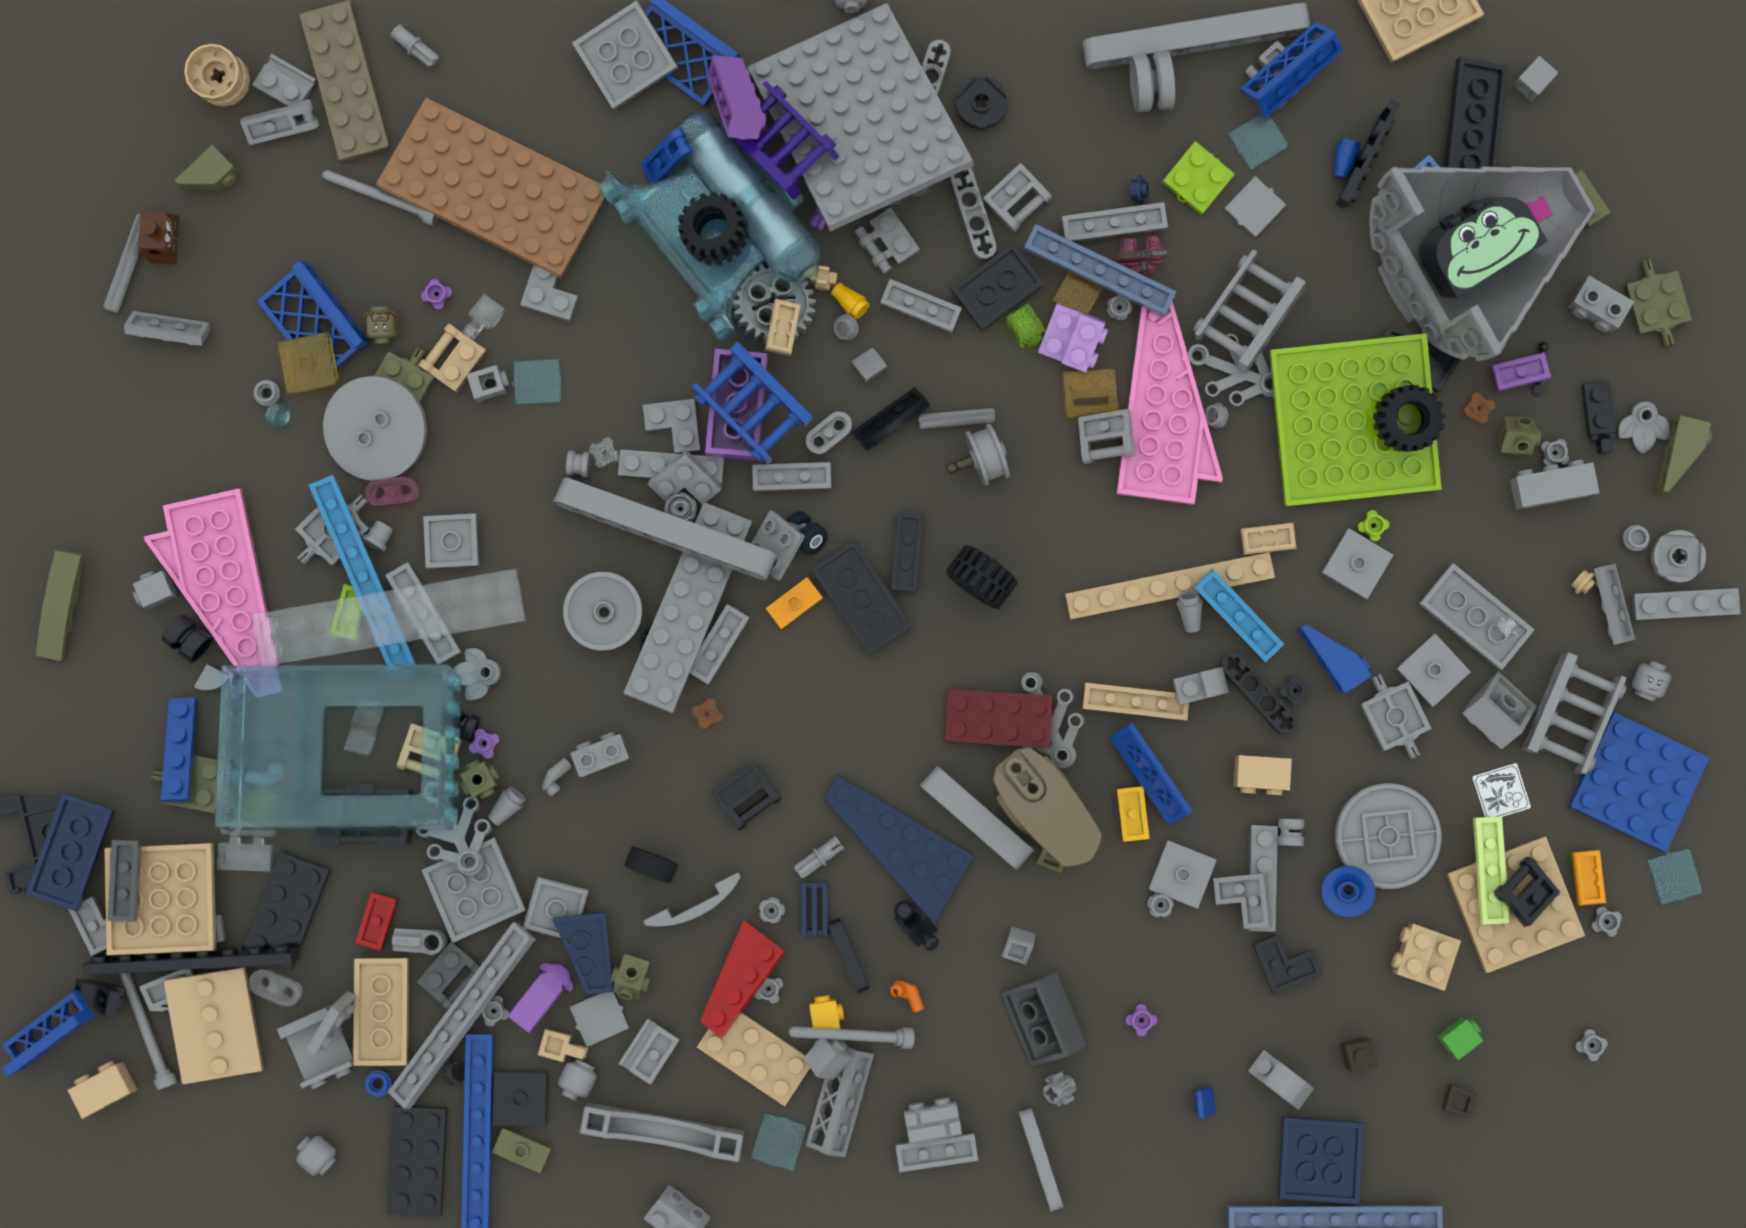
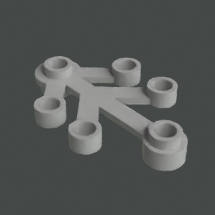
M1230 333L1226 335L1237 343L1239 342L1235 334ZM1196 344L1188 350L1187 354L1192 366L1199 367L1204 364L1231 375L1217 382H1208L1204 387V394L1208 398H1214L1220 391L1243 381L1256 385L1242 392L1233 391L1228 396L1230 406L1239 407L1245 400L1259 394L1266 397H1274L1273 388L1268 389L1265 386L1266 380L1272 381V376L1262 353L1255 361L1258 374L1250 370L1248 373L1238 368V355L1230 350L1229 353L1234 364L1209 355L1207 348L1200 344ZM1193 353H1200L1201 360H1194L1192 357ZM1208 386H1214L1216 388V393L1210 394L1208 392ZM1238 395L1241 399L1240 403H1234L1232 396Z
M1037 672L1026 673L1021 680L1022 688L1028 693L1043 695L1041 691L1044 684L1043 677ZM1029 678H1033L1036 682L1033 688L1027 685ZM1065 688L1057 694L1058 703L1052 716V744H1050V749L1023 747L1024 749L1033 748L1050 755L1051 761L1059 768L1070 767L1075 762L1077 753L1073 744L1079 728L1085 722L1082 714H1071L1068 717V731L1064 740L1062 739L1059 728L1068 705L1074 700L1072 690ZM1063 692L1069 693V701L1062 700L1061 694ZM1073 716L1080 718L1081 722L1078 726L1072 723ZM1061 750L1067 753L1066 760L1059 758L1058 754Z
M439 782L429 783L424 790V796L430 803L436 805L448 830L434 827L427 821H421L416 825V833L422 838L433 837L453 843L459 853L447 851L438 844H432L427 848V856L433 861L444 860L457 864L458 870L466 876L476 875L483 867V857L479 853L485 836L490 834L492 826L487 820L479 819L474 825L476 832L470 847H468L465 837L474 813L480 809L479 800L472 798V796L465 798L463 801L464 809L457 824L445 800L447 798L446 788ZM440 790L441 796L434 799L433 793ZM470 801H476V806L473 809H468ZM486 823L487 829L484 832H480L479 826ZM427 825L429 827L428 832L421 834V827ZM439 848V855L433 857L431 855L432 850ZM469 859L475 860V864L472 867L466 866V862Z

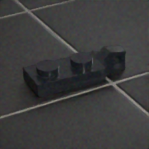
M1610 381L1584 383L1581 385L1587 436H1590L1591 441H1596L1597 454L1612 452V439L1616 438Z

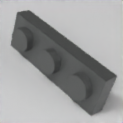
M112 840L107 921H137L142 841Z

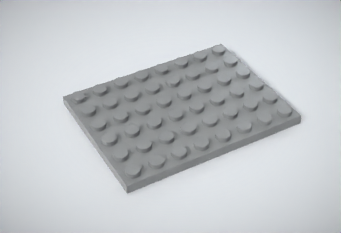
M887 3L747 66L763 101L770 95L763 86V83L767 81L773 88L778 85L787 95L785 100L822 137L827 134L835 142L834 150L839 155L836 160L826 151L802 174L830 231L974 166L969 152ZM777 102L769 112L775 122L786 110ZM795 119L780 131L785 144L802 128ZM811 135L791 153L796 165L819 144Z

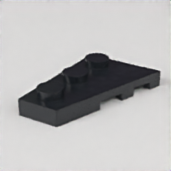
M1389 326L1381 338L1416 334ZM1428 342L1432 390L1438 393L1461 359L1439 350Z

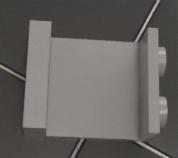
M331 1006L277 1029L281 1039L287 1038L305 1080L300 1083L301 1088L310 1085L311 1089H315L327 1083L326 1077L334 1074L337 1079L351 1072L349 1067L353 1066V1054L343 1030L335 1042L332 1041L326 1051L321 1049L315 1056L306 1051L307 1046Z

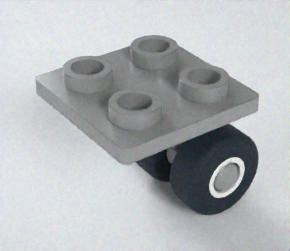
M770 510L751 543L777 555L769 573L777 580L782 579L798 548L806 554H815L823 548L827 541L826 529L818 523H811L812 518L803 511L794 512L785 520L775 511Z

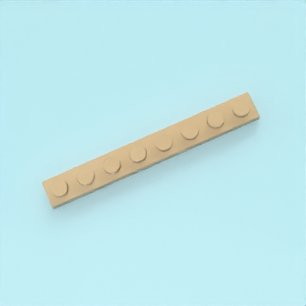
M1270 552L1065 594L1069 618L1073 620L1178 598L1180 594L1185 592H1197L1193 586L1211 569H1214L1230 587L1273 579L1275 575Z

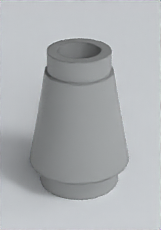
M1197 592L1182 593L1178 596L1179 600L1176 604L1185 631L1190 633L1197 632L1201 629L1203 600Z
M512 786L507 790L504 789L488 818L494 824L500 826L524 807L523 803L526 798Z

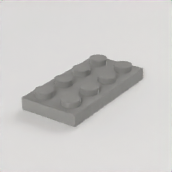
M1454 563L1449 565L1418 603L1498 670H1503L1535 630Z

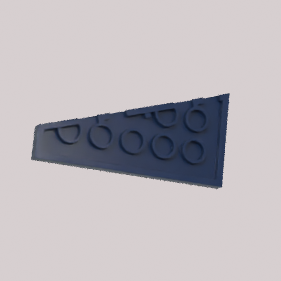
M837 776L825 800L931 922L935 924L974 856Z

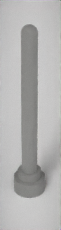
M325 170L322 173L323 179L419 215L423 223L435 226L438 217L434 216L433 213L420 209L388 192L329 170Z
M119 973L156 1071L154 1075L156 1080L153 1081L156 1090L159 1091L178 1083L175 1074L171 1073L170 1069H167L131 973Z
M795 1026L789 1029L790 1036L796 1038L894 1043L900 1049H912L915 1039L913 1028L901 1027L899 1030H895V1032Z

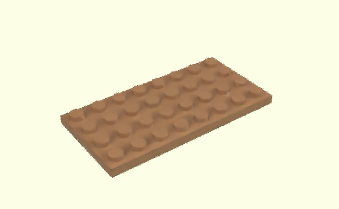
M425 98L376 182L378 188L420 209L433 213L434 216L561 279L610 193L608 187L428 98Z

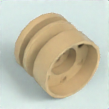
M206 44L199 46L191 52L185 63L184 74L189 87L193 92L214 106L229 107L236 105L244 99L249 91L251 78L248 68L241 59L221 45ZM223 74V82L219 83L218 81L221 80L220 75Z

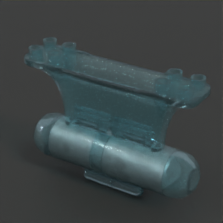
M694 112L685 116L676 126V129L683 128L686 134L684 138L687 144H691L694 150L692 155L684 159L688 164L687 167L664 180L651 184H632L621 180L608 170L603 174L605 179L598 186L606 201L610 205L614 204L618 211L617 214L627 225L635 220L699 297L693 303L697 309L696 313L704 323L708 322L711 318L714 319L709 325L713 329L711 331L714 336L722 343L728 337L733 341L738 336L732 322L733 302L741 285L756 267L766 261L776 275L787 282H802L815 273L822 257L817 241L792 212L803 202L802 194L793 200L746 151L743 152L732 137H727L725 129L715 117L707 112ZM764 150L763 153L768 157L769 154ZM710 192H716L718 197L722 193L727 195L728 199L732 198L741 209L747 221L749 238H745L747 242L746 247H740L741 254L738 257L734 254L731 257L733 261L729 263L723 260V265L717 266L714 261L712 265H706L704 261H697L689 253L680 238L681 235L678 232V225H681L678 221L679 215H684L682 209L685 205L688 207L691 205L689 200L693 197L695 200L700 199L699 194L702 193L710 196ZM722 219L709 221L702 228L700 237L705 239L718 237L725 230L727 221Z

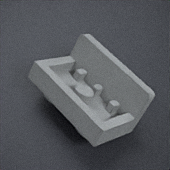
M614 731L601 736V741L595 744L587 741L577 745V751L570 754L578 775L583 777L628 760L629 756L625 748L626 741L622 734L616 735Z
M668 1185L643 1219L655 1228H704L710 1216L679 1191Z

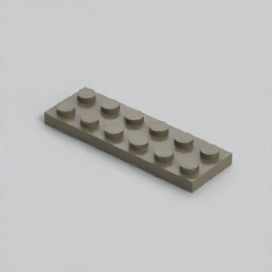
M350 1L299 14L339 161L345 162L391 149Z

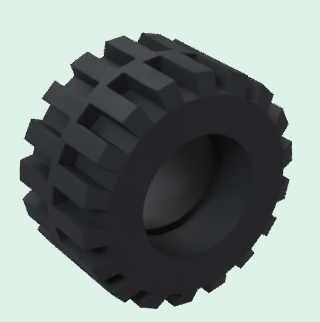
M710 192V196H706L705 193L699 194L700 199L695 200L693 197L689 200L691 205L689 207L685 205L682 209L684 215H679L678 221L681 225H678V232L681 235L680 238L689 253L697 261H704L706 265H712L714 261L717 266L723 265V260L729 263L733 261L731 257L734 254L737 257L741 254L740 247H746L747 242L745 238H749L747 221L736 202L732 198L728 199L727 195L721 193L718 197L716 192ZM714 219L727 221L725 230L718 237L713 239L700 237L702 228L709 221Z
M1406 385L1394 388L1389 393L1384 394L1381 397L1382 401L1377 402L1375 406L1377 413H1373V419H1376V424H1373L1374 430L1379 431L1378 438L1385 441L1384 445L1393 447L1396 451H1419L1431 446L1433 441L1438 440L1441 436L1439 431L1444 430L1445 424H1442V419L1446 418V414L1441 412V408L1444 406L1442 402H1437L1438 396L1435 393H1429L1430 389L1426 387L1420 388L1419 385ZM1405 403H1411L1416 406L1421 414V425L1414 434L1404 433L1396 421L1398 409Z
M967 545L963 546L946 570L947 575L954 583L983 604L994 609L1001 608L1018 584L1015 577L1001 564L975 547Z

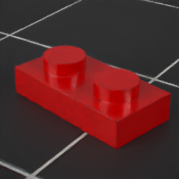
M376 892L370 893L355 941L356 944L380 951L383 950L398 899Z

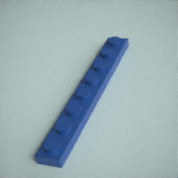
M493 1033L466 1034L461 1228H490Z

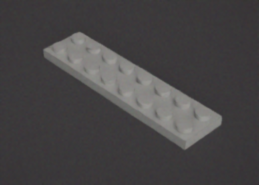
M704 502L695 524L745 541L752 521ZM686 552L682 553L624 690V695L671 714L674 713L729 581L732 569Z

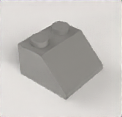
M1497 671L1470 700L1462 714L1467 717L1471 724L1479 728L1492 743L1503 749L1524 731L1537 706Z

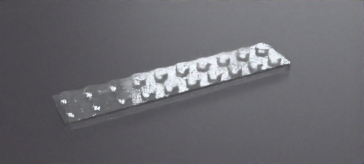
M517 569L252 615L261 667L526 621Z

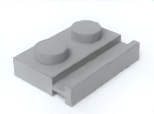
M271 54L268 63H265L252 86L281 104L290 106L307 100L313 86L318 81Z
M648 1018L620 1060L619 1065L651 1085L680 1038Z

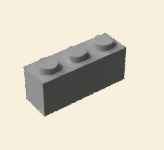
M1584 460L1569 462L1568 467L1560 469L1558 464L1542 467L1543 472L1533 473V469L1519 471L1516 477L1510 479L1516 510L1590 497L1600 493L1594 463L1584 464Z

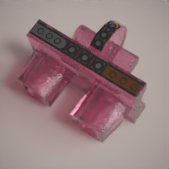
M1160 236L1146 237V250H1137L1136 238H1124L1121 241L1117 261L1120 265L1139 264L1130 265V269L1147 277V272L1156 271V263H1147L1164 262L1165 257H1167V248H1163Z

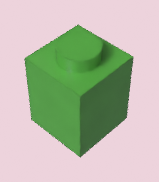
M1462 1017L1436 1036L1451 1057L1460 1060L1483 1042L1479 1035L1482 1031L1472 1019L1468 1021Z

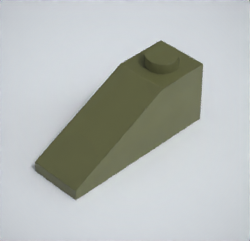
M1682 415L1672 419L1670 436L1666 443L1655 494L1662 495L1669 492L1706 446L1709 445L1712 438V431H1710L1711 422Z

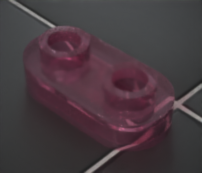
M405 476L374 480L365 489L367 501L377 507L411 503L417 498L419 493L417 483ZM405 486L410 488V492L407 495L402 494V489ZM382 489L384 496L378 499L376 492Z

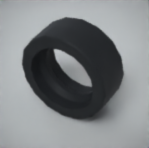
M632 846L624 866L659 881L671 883L678 864L667 858Z

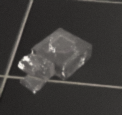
M483 294L468 313L473 320L464 328V335L474 341L484 327L491 331L506 312L505 308Z

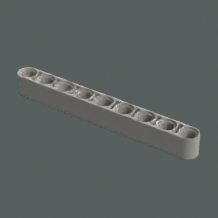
M1296 3L1096 36L1085 39L1082 45L1086 67L1088 69H1097L1130 63L1131 55L1146 54L1149 60H1151L1154 52L1169 51L1171 56L1298 36L1304 33L1311 26L1307 4Z
M564 477L553 500L556 505L760 580H767L777 556L775 553L762 547Z

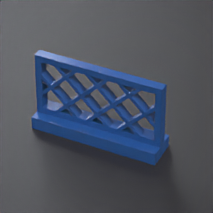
M650 0L651 3L645 10V14L649 19L654 11L661 17L662 27L655 30L657 33L663 32L665 46L669 53L670 49L684 47L686 61L676 62L677 66L687 65L689 79L677 80L674 78L673 72L665 78L705 107L713 95L707 78L709 73L708 61L712 60V56L707 57L706 50L715 56L742 57L666 0ZM665 20H666L667 22H669V23H670L671 25H673V26H667V27H666V22H665ZM675 29L681 31L683 42L669 45L667 31ZM686 36H688V37H689L690 39H692L693 41H688V42H687ZM699 44L702 47L703 58L690 60L688 46ZM704 62L706 76L692 78L690 64ZM707 80L708 91L701 98L695 93L693 82ZM689 83L690 89L683 84Z
M299 260L292 266L293 270L260 297L257 302L318 381L322 382L360 349L364 350L371 342L309 263ZM294 278H297L301 283L300 295L288 293L289 283ZM274 295L282 296L281 311L272 310L267 303ZM288 297L300 298L298 313L286 312ZM305 299H313L317 303L316 315L304 314ZM286 315L298 316L296 331H289L285 327ZM303 317L315 318L314 333L302 332ZM321 319H329L331 321V335L319 334ZM302 335L314 336L312 351H304L302 349ZM319 337L331 338L330 353L318 352ZM336 339H344L351 348L343 355L335 354ZM317 355L329 356L328 368L322 373L316 367Z

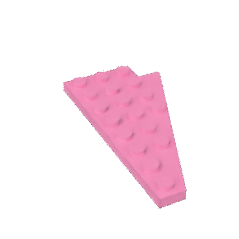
M1173 301L1165 316L1141 306L1127 408L1131 411L1136 455L1133 457L1121 456L1116 494L1194 505L1198 480L1221 483L1223 480Z
M234 489L163 505L168 531L144 536L146 543L256 698L285 693L242 489Z

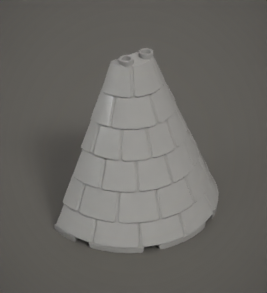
M1395 166L1379 181L1377 185L1380 189L1379 194L1372 199L1369 221L1372 249L1380 254L1382 264L1378 267L1383 283L1404 318L1409 323L1415 321L1422 328V334L1427 333V341L1439 350L1459 359H1466L1470 356L1475 357L1476 361H1481L1501 353L1509 337L1517 330L1544 284L1549 282L1561 260L1565 258L1577 236L1595 212V208L1571 167L1538 168L1512 166L1511 168L1482 166L1480 169L1420 167L1415 169L1397 168ZM1540 196L1544 197L1553 214L1537 223L1548 242L1460 298L1441 297L1422 263L1420 252L1424 238L1430 231L1440 225L1439 221L1450 214L1457 215L1462 211L1461 207L1472 200L1477 202L1488 197H1514L1526 203L1537 201Z

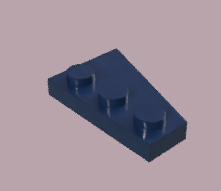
M605 911L553 917L552 920L586 994L613 992Z

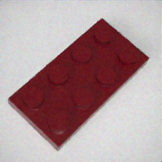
M948 689L945 741L1050 749L1054 696Z

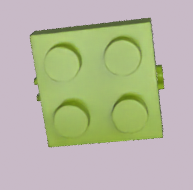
M1195 141L1161 183L1177 195L1176 199L1180 203H1187L1197 213L1202 215L1234 176V173L1222 164L1219 158L1216 159L1213 153L1210 154Z

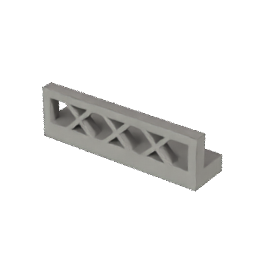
M847 1047L853 1058L836 1076L840 1085L835 1093L832 1089L833 1080L824 1078L805 1146L826 1155L846 1157L874 1054L871 1052ZM828 1104H831V1116L826 1118L825 1108ZM823 1129L825 1138L823 1145L816 1143L819 1131Z

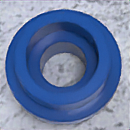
M383 1070L371 1072L365 1080L367 1092L374 1097L386 1095L392 1086L390 1075ZM377 1078L382 1079V1088L376 1087L375 1080Z

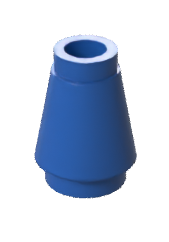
M1339 139V143L1335 145L1334 176L1345 179L1349 178L1361 151L1359 149V142Z

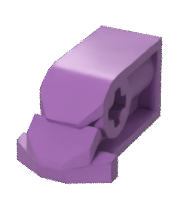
M542 963L539 968L544 973L536 979L508 1015L510 1019L528 1033L537 1026L564 989H567L569 992L574 989L569 970L561 964Z

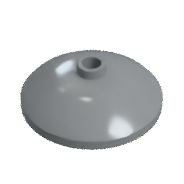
M595 572L582 577L570 588L563 605V618L567 630L578 643L593 650L607 651L624 645L635 635L642 619V603L634 586L622 576L610 572ZM608 608L609 615L601 617V609Z

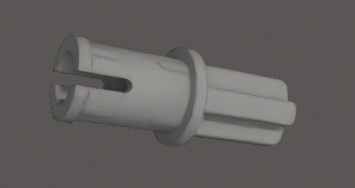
M401 24L393 29L391 38L407 49V54H413L427 67L436 64L439 58L438 55L422 43V38H416Z
M834 836L817 850L815 848L812 849L813 852L797 863L794 868L798 875L804 878L822 864L826 866L825 862L840 851H843L844 847L840 844L837 837Z

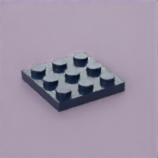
M1282 1116L1278 1197L1280 1199L1360 1204L1364 1123Z

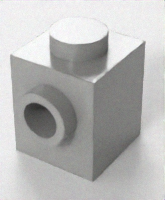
M164 571L145 573L139 577L140 581L133 583L136 590L133 592V596L139 606L142 605L146 609L151 610L179 597L172 578Z
M818 1039L804 1059L816 1077L834 1080L853 1057L847 1050L848 1046L844 1040Z

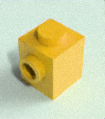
M830 995L814 997L815 1002H810L809 1004L813 1028L841 1029L840 1020H844L842 1004L837 1005L836 998L830 999Z

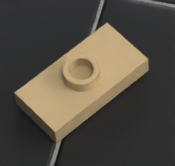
M780 299L774 300L764 351L786 356L791 355L801 304Z
M1293 523L1240 529L1243 555L1297 548Z

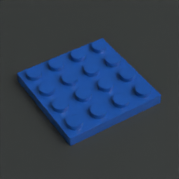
M1612 712L1594 755L1596 757L1595 765L1590 772L1587 771V774L1582 775L1568 807L1661 852L1667 853L1710 757L1618 713Z

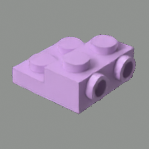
M1057 303L1038 353L1086 372L1088 367L1093 368L1099 355L1094 352L1097 343L1103 344L1108 329L1104 328L1106 321Z

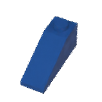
M1307 625L1297 629L1340 694H1346L1371 677L1369 670H1371L1370 665L1364 657L1359 658L1353 651Z

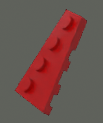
M743 920L700 1022L720 1038H723L786 954V951Z

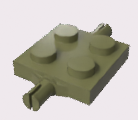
M1652 259L1643 261L1641 265L1645 277L1640 281L1625 285L1628 298L1634 301L1631 310L1638 335L1649 332H1661L1664 347L1674 345L1675 342L1671 329L1676 325L1692 321L1679 272L1655 274Z
M417 346L410 359L400 358L388 351L374 375L391 378L400 382L416 396L420 404L435 379L434 376L423 371L418 366L426 351Z
M194 755L190 802H163V804L217 814L219 803L224 794L240 797V792L231 790L242 791V786L227 784L228 762ZM153 769L152 774L161 775V777L151 775V780L162 782L163 771Z

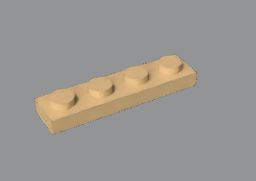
M1085 683L1082 709L1187 721L1189 703L1179 705L1176 693Z

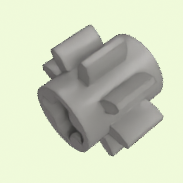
M1062 1071L1045 1078L1048 1085L1043 1087L1045 1098L1050 1103L1056 1104L1059 1107L1063 1104L1067 1105L1074 1100L1072 1093L1076 1091V1084L1072 1077L1066 1074L1063 1075Z

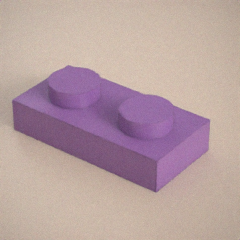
M1545 352L1492 365L1498 392L1551 378Z

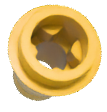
M841 282L831 291V295L836 298L844 311L855 319L862 317L869 308L870 304L866 301L867 298L846 287Z

